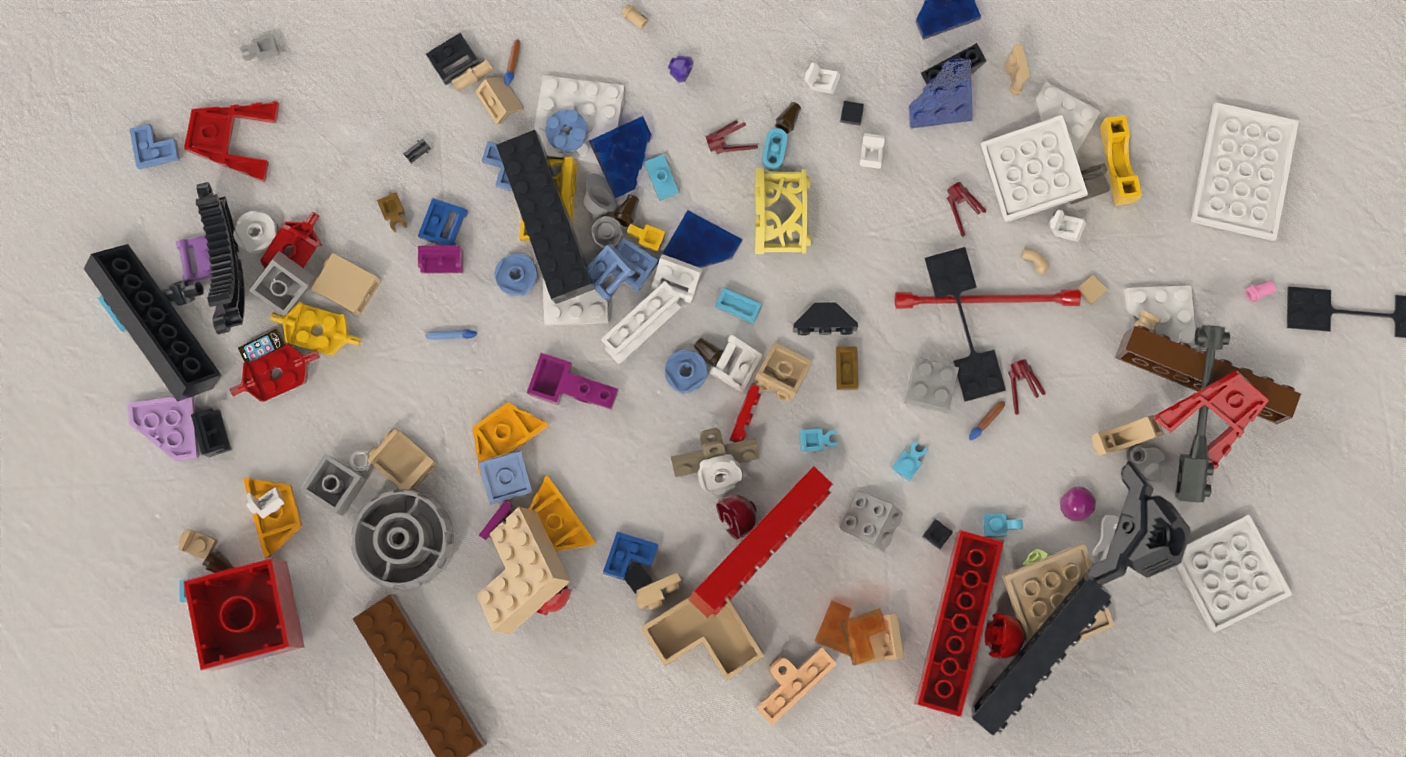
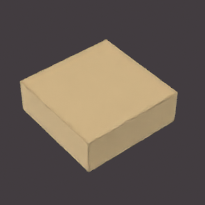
M1094 275L1090 276L1077 288L1080 290L1081 296L1090 305L1108 290Z

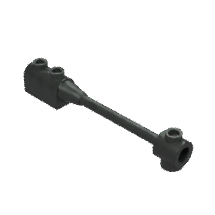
M1202 325V327H1197L1195 330V345H1200V348L1206 349L1202 389L1212 384L1215 351L1223 350V345H1228L1230 342V332H1225V327ZM1205 404L1199 408L1197 431L1189 455L1180 454L1175 497L1179 501L1201 503L1204 502L1205 497L1211 496V484L1206 483L1207 475L1212 476L1214 473V463L1209 462L1210 458H1208L1205 434L1209 408Z

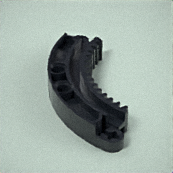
M205 182L196 185L199 197L196 198V206L199 208L198 213L201 215V222L204 225L203 230L206 233L205 238L208 242L206 245L209 248L208 254L211 263L209 266L212 271L210 272L212 277L210 278L211 288L209 289L210 293H208L207 300L209 307L216 306L212 321L216 333L220 335L230 332L232 327L243 324L245 285L242 263L237 253L239 252V247L233 235L235 227L226 196L218 198V195L213 193L210 183Z

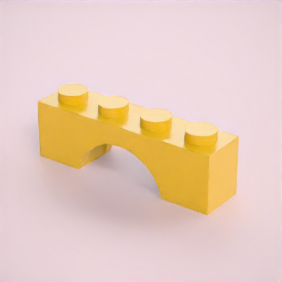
M1123 115L1105 118L1099 128L1114 206L1136 203L1142 196L1138 175L1133 172L1129 160L1128 144L1130 132L1127 117Z

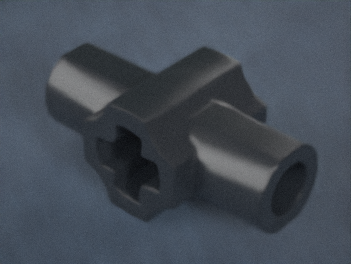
M185 279L169 285V289L162 290L169 302L175 301L176 305L181 306L194 301V297L203 295L204 288L200 282L189 284L188 280Z

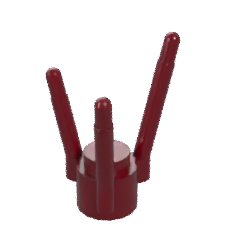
M737 120L705 136L710 152L715 150L717 154L757 149L758 145L722 148L725 145L724 136L746 126L745 122L737 125Z
M957 182L947 190L950 196L946 199L951 205L960 234L964 237L965 232L955 202L960 204L966 201L978 215L981 213L980 210L986 213V209L961 182Z
M1026 359L1012 363L1010 365L1012 371L1008 372L1011 379L1013 405L1016 415L1019 414L1015 378H1018V381L1026 379L1035 398L1039 397L1035 385L1042 395L1046 394Z

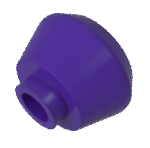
M678 55L676 58L673 57L668 65L670 75L678 83L685 82L692 70L694 61L690 56Z

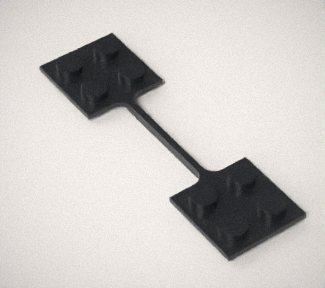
M966 247L925 257L924 260L935 299L949 295L955 297L969 345V356L953 361L954 367H959L957 377L964 402L1006 391L995 350L977 353L974 350L962 309L960 294L963 291L977 288Z
M1287 287L1288 329L1330 332L1332 314L1391 318L1395 323L1394 337L1406 338V296L1395 295V310L1392 314L1337 310L1331 305V290Z

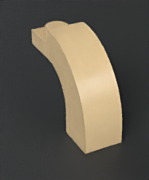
M1154 415L1111 430L1098 432L1091 435L1092 446L1098 453V456H1105L1165 434L1162 426L1155 421Z

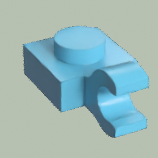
M1006 514L983 515L984 537L1007 536V530L1023 529V520H1006Z

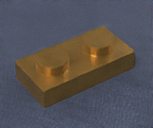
M857 346L836 347V390H858Z

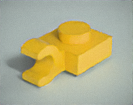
M630 224L627 230L628 236L639 239L638 245L657 253L666 233L648 224L645 225L644 230Z

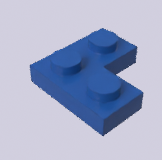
M617 532L603 574L624 580L631 560L652 567L659 545Z

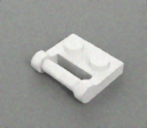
M662 254L651 289H657L663 283L661 282L662 278L689 288L688 291L672 285L669 286L680 298L685 299V302L691 304L702 269Z
M730 335L716 367L712 368L710 374L721 379L736 390L743 392L762 354L738 338ZM737 347L739 351L726 374L723 370L734 349Z

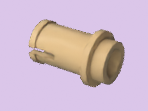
M628 4L622 11L623 18L625 20L629 19L640 30L643 29L649 19L638 12L634 5Z

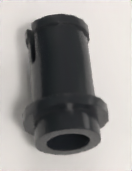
M424 139L417 140V144L403 153L411 164L424 153H429L428 150L431 148Z

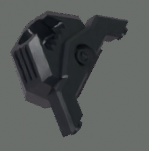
M1127 461L1121 470L1122 481L1129 491L1107 557L1093 564L1091 569L1087 571V574L1101 585L1124 576L1127 567L1149 578L1179 565L1182 562L1191 535L1190 526L1171 502L1160 495L1151 496L1154 488L1131 461Z

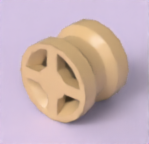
M1141 310L1139 314L1140 319L1135 322L1134 326H1144L1150 329L1151 333H1155V326L1160 323L1161 318Z

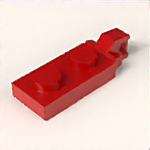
M755 385L749 387L729 441L734 443L744 441L747 436L744 426H749L753 414L750 411L752 406H757L761 394L758 391L760 387Z

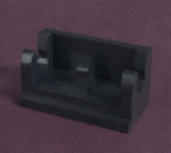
M212 408L191 414L203 456L210 458L232 450L221 410H213Z

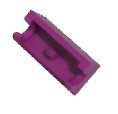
M460 245L418 246V268H420V273H463L464 251Z

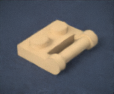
M1022 44L1013 46L1005 62V71L1007 74H1010L1012 82L1009 90L1015 96L1022 92L1023 83L1030 76Z

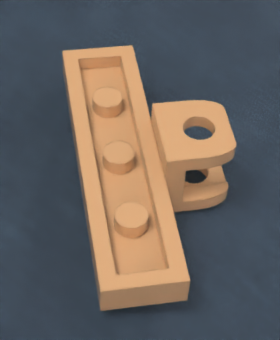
M822 647L812 654L798 669L785 657L780 656L769 666L771 675L780 685L756 708L773 725L837 663ZM780 666L785 667L783 672L778 671Z

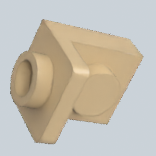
M187 529L179 538L178 549L205 560L209 553L214 550L217 540L197 531Z

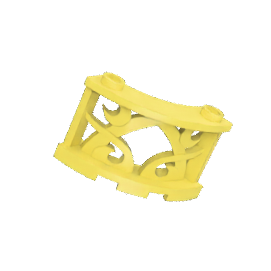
M755 168L756 215H759V217H755V254H764V252L806 253V246L811 245V234L807 233V189H810V176H806V169H801V172H764V168ZM799 184V187L793 188L791 185ZM774 191H777L775 197L772 199L766 196L767 193H771L773 195ZM801 193V202L795 195ZM780 194L784 195L796 208L789 219L782 225L775 213L764 210V207L775 204ZM800 216H801V226L796 223V221L799 219ZM773 219L777 228L774 229V224L768 226L766 221ZM786 232L788 238L793 240L792 233L798 232L799 244L784 243L783 234ZM779 237L780 243H764Z

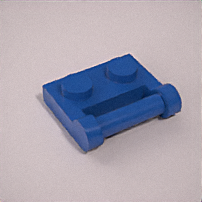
M432 198L418 234L419 239L441 246L456 245V237L463 219L467 217L469 211L465 208ZM452 212L456 216L449 235L445 239L442 238V235Z

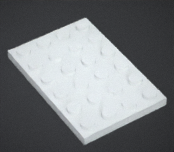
M1215 102L1212 108L1190 222L1275 241L1277 239L1299 121Z

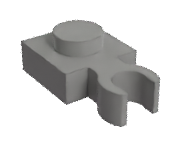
M272 33L252 39L254 44L252 46L244 45L240 47L242 53L249 51L248 55L242 56L245 61H250L255 56L261 61L280 55Z

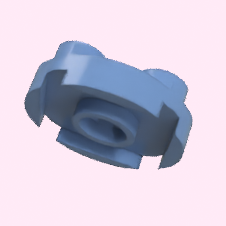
M561 110L547 119L546 136L552 147L562 150V152H573L582 147L588 135L586 121L576 110ZM564 127L572 128L570 135L566 136L565 133H561Z
M519 253L502 258L496 265L494 273L497 285L504 293L510 296L527 295L534 288L538 277L537 268L532 260ZM520 270L521 277L513 280L511 273Z
M680 350L673 353L668 358L665 366L667 383L679 393L685 394L698 390L707 378L705 360L694 351ZM684 366L685 368L690 367L692 369L688 377L680 374L682 372L681 368Z

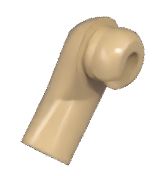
M1024 248L1021 258L1033 261L1037 265L1035 271L1038 274H1045L1047 269H1049V263L1043 254Z

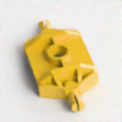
M299 302L285 316L273 312L270 317L271 321L283 325L285 341L288 344L311 351L317 349L319 353L333 357L345 344L348 345L349 343L359 347L361 345L359 342H362L361 337L349 334L345 315L304 305L302 302ZM316 326L323 327V333L320 336L313 335V329Z

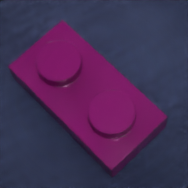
M505 500L480 532L479 536L484 540H487L488 537L491 538L490 533L498 526L501 520L506 522V518L513 513L511 510L513 505Z

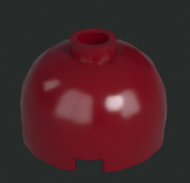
M732 494L716 503L720 521L723 523L725 520L730 527L726 531L732 538L737 540L753 530L756 523L755 513L757 508L752 501L747 500L741 495Z

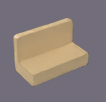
M503 77L484 79L475 91L496 125L502 124L510 113L523 110L522 105L511 88L504 83Z

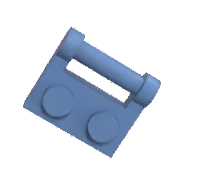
M623 238L616 250L628 263L634 266L636 273L640 274L637 280L632 276H628L624 282L632 286V289L638 293L659 263V260ZM617 267L612 274L618 276L622 270Z
M608 244L588 265L596 288L595 290L607 301L612 298L613 292L626 278L636 272L634 266L628 263L612 244ZM619 266L622 269L621 273L606 288L603 282Z

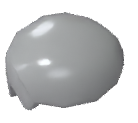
M602 216L594 221L591 227V237L595 244L605 248L608 244H612L614 247L620 243L623 230L618 220L611 216Z

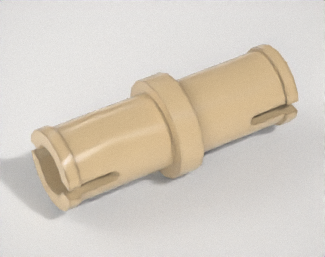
M486 59L474 68L466 69V73L452 80L459 92L473 82L476 84L479 82L478 79L494 70Z

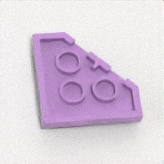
M195 396L179 402L174 397L128 403L129 424L169 454L170 457L176 461L199 458L198 439L191 418V414L196 413Z

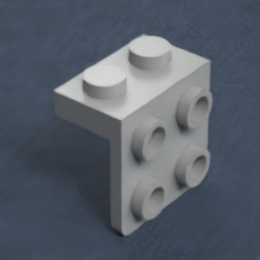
M857 492L840 525V529L884 552L892 541V535L896 527L901 523L903 513L890 503L866 493Z

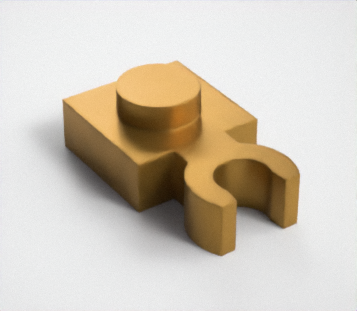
M396 192L377 200L386 221L390 220V227L394 232H397L395 225L398 222H401L403 227L407 228V222L400 216L405 211Z

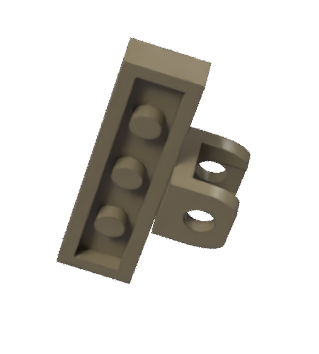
M718 428L701 431L700 441L702 450L671 456L675 477L697 473L703 460L726 454L732 455L738 463L759 459L756 438L724 445L721 431ZM709 435H714L713 438H707Z

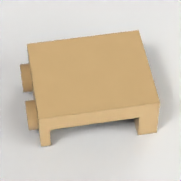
M333 253L331 257L325 260L323 264L324 269L320 275L314 278L311 290L360 317L381 281L377 276Z
M397 428L390 430L384 436V442L379 447H374L367 459L370 464L393 482L398 489L416 490L438 465Z

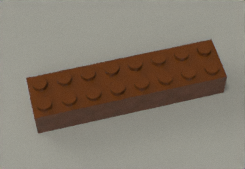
M1140 325L1134 326L1123 335L1115 356L1116 359L1196 392L1202 389L1206 351L1198 352L1191 349V346L1186 343H1176L1171 341L1170 337L1164 334L1156 335L1151 333L1147 327ZM1214 359L1212 384L1237 370L1269 399L1257 417L1274 424H1279L1293 418L1301 393L1296 392L1294 387L1289 385L1281 386L1274 383V380L1270 377L1254 375L1252 370L1232 366L1233 363L1228 360Z
M389 594L352 618L435 757H469L487 745L396 595Z

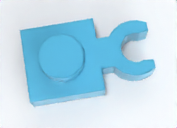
M822 428L800 430L801 452L824 450L823 444L827 447L837 446L838 442L832 443L829 440V436L837 434V431L831 430L822 435Z
M918 441L911 445V453L909 454L904 451L892 467L893 471L908 481L912 479L922 464L917 459L923 457L928 450L925 447L922 452H917L915 447Z

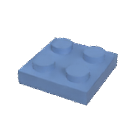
M520 450L478 462L490 505L532 493Z

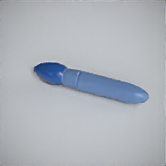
M469 329L463 331H433L427 333L425 337L431 340L470 339L475 337L477 332Z

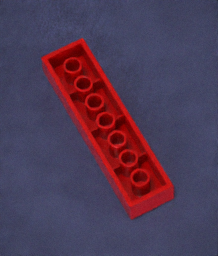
M813 466L693 591L688 600L706 618L711 614L716 616L728 603L725 599L732 600L743 587L741 583L743 582L746 585L758 571L756 567L758 566L761 569L773 555L771 551L776 553L787 541L786 535L790 538L802 525V522L804 523L817 507L832 493L829 489L833 483Z
M962 530L956 533L914 702L915 705L958 717L962 716L1004 542Z

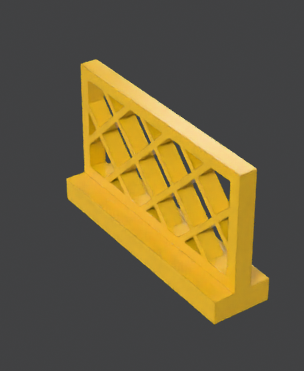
M573 157L549 159L552 168L555 165H562L561 173L555 178L560 186V192L573 225L578 163ZM521 217L519 240L530 241L529 236L526 235V228Z

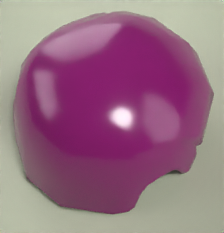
M1081 486L1071 488L1060 499V510L1071 521L1087 519L1092 515L1096 507V499L1091 491Z

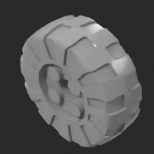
M411 489L391 490L370 500L360 510L361 513L358 519L354 521L352 527L351 549L354 559L361 568L360 570L370 580L386 588L409 590L431 582L447 566L451 551L454 548L452 522L445 509L429 495ZM403 533L405 541L398 545L397 539L399 534Z

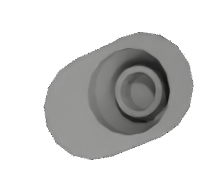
M589 174L585 180L586 193L583 198V204L590 212L591 217L596 219L598 216H604L608 212L615 211L616 202L614 191L609 181L599 174Z

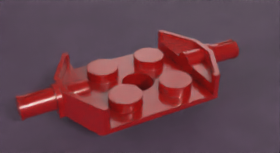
M311 212L306 222H284L260 259L264 269L278 251L284 254V250L288 246H293L294 252L287 257L304 269L318 245L322 246L321 241L313 230V226L320 216Z
M285 344L284 347L253 361L244 362L241 384L229 388L233 397L245 391L260 402L268 401L306 384L309 362L321 357L317 349L302 355L291 345ZM275 368H280L282 370L281 378L273 379L272 371Z

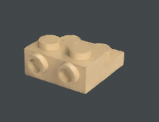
M774 342L756 375L754 383L762 391L770 390L776 393L777 398L782 401H793L813 361Z
M678 572L636 590L638 596L635 599L639 608L642 610L649 607L650 610H654L663 606L662 601L666 600L663 591L673 592L680 588L678 584L683 583Z

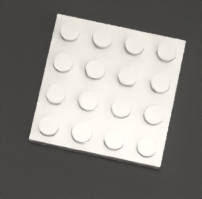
M543 75L534 129L542 139L548 158L564 159L565 157H573L576 162L612 166L625 90L624 85ZM573 109L586 121L588 135L584 144L579 149L573 152H562V150L555 149L550 145L546 136V122L549 117L558 111ZM564 127L561 133H565L566 136L570 135L572 128Z
M1063 115L981 143L1005 223L1088 196Z
M1246 515L1188 543L1182 562L1176 566L1211 633L1230 626L1292 595L1250 515Z

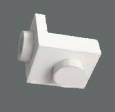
M812 62L805 74V81L811 90L833 94L841 75L837 71L820 69L817 63Z
M864 134L860 166L881 168L884 136Z
M1059 209L1050 220V229L1054 236L1076 242L1079 241L1086 225L1085 220L1064 215L1063 211Z
M276 487L258 500L250 492L246 494L248 500L247 507L253 514L258 513L262 519L270 513L277 511L284 504L282 495Z

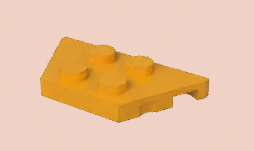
M507 402L472 427L478 462L514 452L548 428L549 425L547 422Z
M547 475L528 509L536 511L555 551L597 544Z
M243 478L246 493L250 492L257 500L276 487L284 501V504L277 511L270 513L263 519L258 513H252L264 558L267 559L303 527L293 487L285 483Z

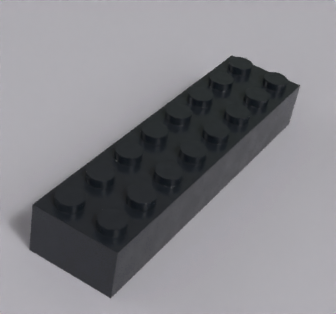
M534 129L496 144L551 300L558 304L596 289L540 135Z
M129 244L91 253L84 267L85 272L176 401L179 402L213 389L222 374Z
M1085 573L971 708V718L992 736L997 732L1001 733L1008 725V718L1011 715L1016 716L1022 709L1023 705L1021 703L1026 697L1030 699L1038 689L1035 686L1041 680L1043 682L1047 680L1051 675L1052 670L1050 669L1055 663L1060 664L1067 655L1065 651L1069 646L1074 647L1082 637L1080 633L1085 628L1089 629L1097 620L1095 618L1096 614L1100 610L1104 612L1112 602L1109 600L1112 597L1109 591Z

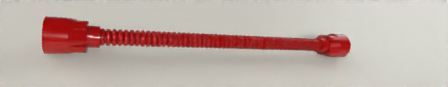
M1068 289L1049 295H960V301L962 304H966V302L967 304H974L977 302L1037 303L1049 301L1060 303L1062 306H1080L1081 294L1079 289ZM895 292L894 302L895 309L913 308V305L925 303L955 304L956 299L954 296L935 299V296L925 297L913 295L912 292Z

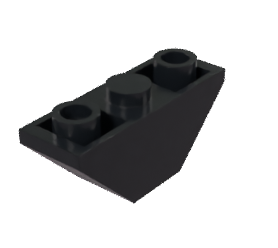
M976 43L920 74L930 92L946 89L969 78L987 60Z
M836 302L813 303L793 324V333H797L800 336L810 335V332H819V335H831L832 332H840L841 335H851L858 329V322Z

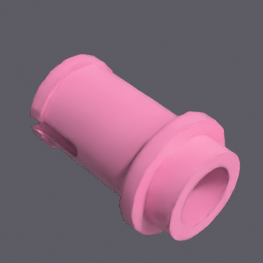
M1269 280L1257 286H1249L1245 290V294L1249 301L1256 302L1261 297L1274 294L1276 287Z

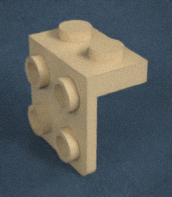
M897 613L846 622L853 665L904 658V646L901 642L900 623L897 619Z

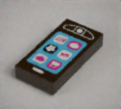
M274 329L238 347V350L244 362L248 363L284 347L285 343L279 331Z

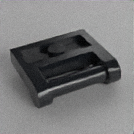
M461 33L426 53L427 58L445 86L451 83L450 80L467 71L466 69L480 64ZM466 55L469 57V60L445 73L443 69Z

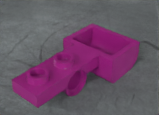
M540 353L527 390L528 395L559 405L563 394L587 404H594L610 410L613 409L619 392L618 388L571 374L570 371L573 366L571 362Z

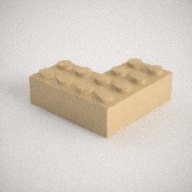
M518 507L506 518L507 523L502 522L490 533L491 539L506 569L476 595L493 632L511 634L540 609L545 602L550 600L570 582L536 511Z
M688 597L641 627L664 666H667L703 643L727 681L743 670L741 665L744 663L748 667L764 657L728 598L725 599L728 603L716 616L711 614L706 618L688 600L690 598Z

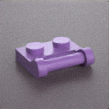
M205 235L176 241L184 272L182 279L188 280V283L212 278L210 275L212 271L209 266L211 265L208 254L209 248L206 245L208 242ZM192 247L194 248L198 269L196 273H192L188 248Z

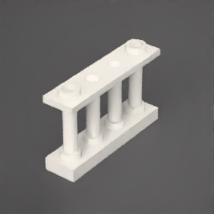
M664 281L600 339L606 346L605 351L620 365L681 309L677 303L680 296Z

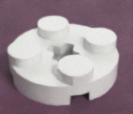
M250 211L239 217L233 233L236 243L242 249L251 254H256L268 249L277 235V226L274 220L267 214ZM253 228L260 229L258 236L251 237Z
M726 454L703 460L700 463L698 479L700 486L705 491L708 489L714 494H723L733 490L738 480L739 482L741 481L742 471L734 457Z

